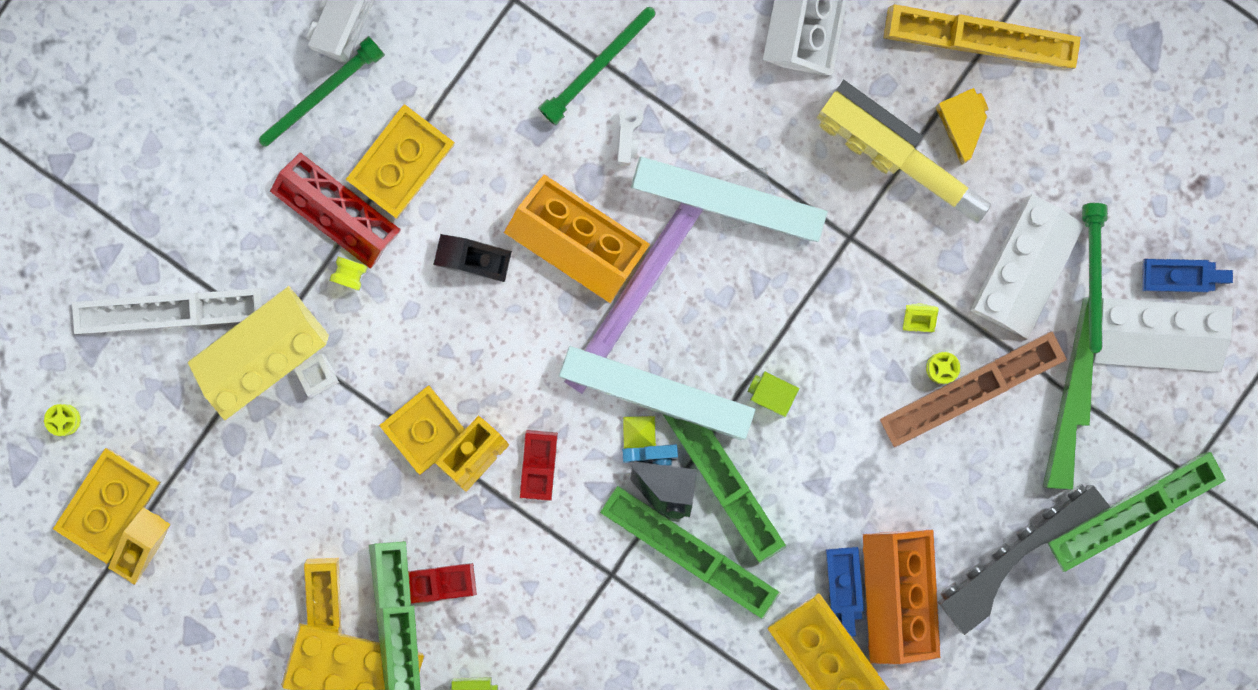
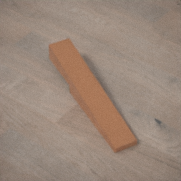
M1051 330L884 416L880 421L895 448L1066 361L1067 358Z

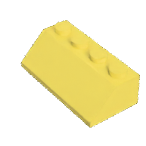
M287 286L190 359L188 365L204 397L225 421L326 346L329 334L291 287Z

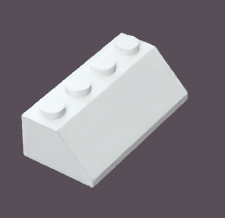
M322 0L319 10L323 12L318 23L313 22L310 26L306 38L310 40L308 46L320 54L346 64L350 59L375 0Z
M774 0L763 60L784 68L833 76L847 0Z
M1033 194L1026 197L970 311L1028 339L1084 225L1063 209Z
M1102 298L1103 347L1099 353H1094L1093 363L1222 372L1231 340L1233 307Z

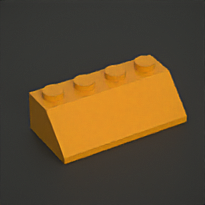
M545 174L518 206L503 232L610 304L650 246L648 242Z

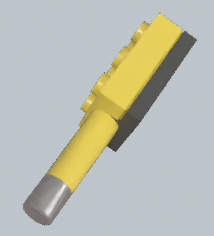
M844 79L817 116V119L821 121L819 124L820 128L831 136L836 134L842 136L847 140L845 145L856 154L861 155L862 152L873 159L871 164L885 174L888 171L894 174L898 169L902 170L975 223H979L990 209L991 203L915 149L923 137L921 134Z

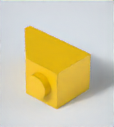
M974 88L940 102L935 107L961 165L971 160L987 119L985 111H988L987 102L982 93L977 94Z
M143 507L124 530L108 568L135 585L161 546L171 524Z

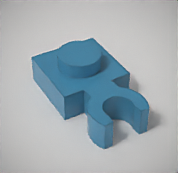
M677 444L622 449L623 463L652 461V464L671 466L672 460H678Z

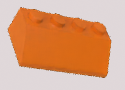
M913 530L863 534L870 663L905 664L941 658L934 531Z

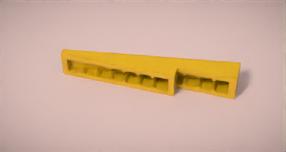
M897 4L888 7L883 39L1071 69H1075L1077 66L1081 40L1080 36L962 14L955 16Z
M339 558L307 559L304 563L307 625L342 633Z

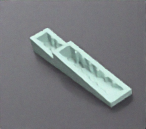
M639 157L630 187L742 222L759 225L815 242L820 240L828 212L645 157Z
M572 346L568 347L558 376L738 440L746 439L756 410L755 408Z

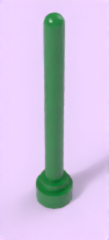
M646 7L557 98L553 96L550 100L546 99L538 107L539 111L556 126L565 117L566 106L655 17V9Z
M367 36L360 42L359 45L361 47L356 50L358 53L259 137V143L262 146H269L364 64L367 63L369 65L373 61L377 63L383 58L385 54L372 38Z
M1087 203L1082 206V221L1088 227L1089 348L1093 353H1099L1103 347L1101 228L1105 226V222L1108 220V206L1103 203Z

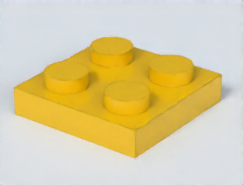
M430 385L425 387L379 425L419 475L435 464L437 459L465 430Z

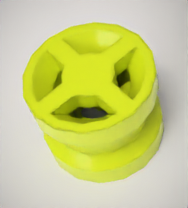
M337 256V269L335 273L331 274L329 281L360 291V278L362 274L366 273L368 267Z
M939 352L928 359L926 373L933 382L948 384L958 377L961 365L955 355L949 352Z
M57 404L50 407L45 413L44 424L51 434L68 436L75 433L80 427L81 416L72 405Z

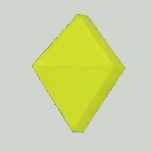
M923 303L906 305L903 330L935 332L938 307Z
M655 416L623 417L624 449L656 446Z

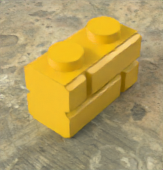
M478 415L437 459L435 464L467 492L495 462L497 455H501L509 444L499 432Z

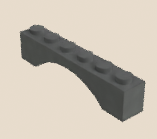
M1081 484L1067 494L1069 500L1059 507L1058 504L1051 506L1042 514L1044 520L1035 527L1032 523L1025 526L1016 534L1019 539L1008 546L1007 543H1004L991 553L993 559L983 566L981 563H978L966 573L968 578L960 585L954 582L940 593L943 598L938 601V604L962 634H967L990 616L994 598L1002 581L1012 567L1026 554L1110 507L1094 485L1084 487Z

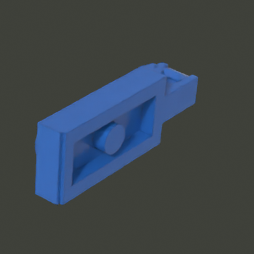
M1143 259L1142 291L1207 293L1215 291V284L1233 283V270H1216V262H1209V260Z
M858 547L825 549L830 608L850 636L855 637V620L862 619V611H864Z

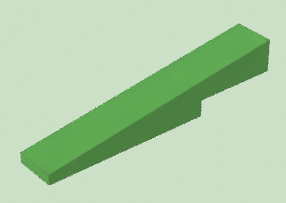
M1089 296L1083 298L1043 482V487L1073 489L1077 425L1090 426L1094 353L1089 348Z
M663 414L759 564L787 547L712 430Z
M1202 453L1048 542V545L1061 570L1066 572L1176 511L1175 509L1223 483L1226 479L1212 453Z
M619 486L616 487L600 512L761 619L766 617L781 593Z
M406 541L370 544L369 554L385 690H421L414 605L411 606Z

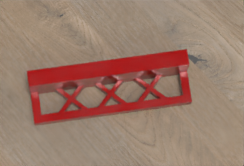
M301 152L279 172L270 189L272 194L370 269L378 262L385 248L401 231L400 228ZM299 165L310 173V178H302L293 170ZM320 187L331 189L335 192L336 198L326 197L321 193ZM346 207H354L360 212L361 217H352L347 213ZM371 226L380 227L388 235L382 240L372 232Z

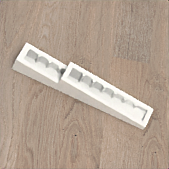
M256 288L72 302L74 334L240 323L269 301L268 289Z

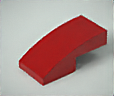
M526 430L520 498L552 501L558 439L557 432Z
M473 563L408 571L411 604L477 595Z

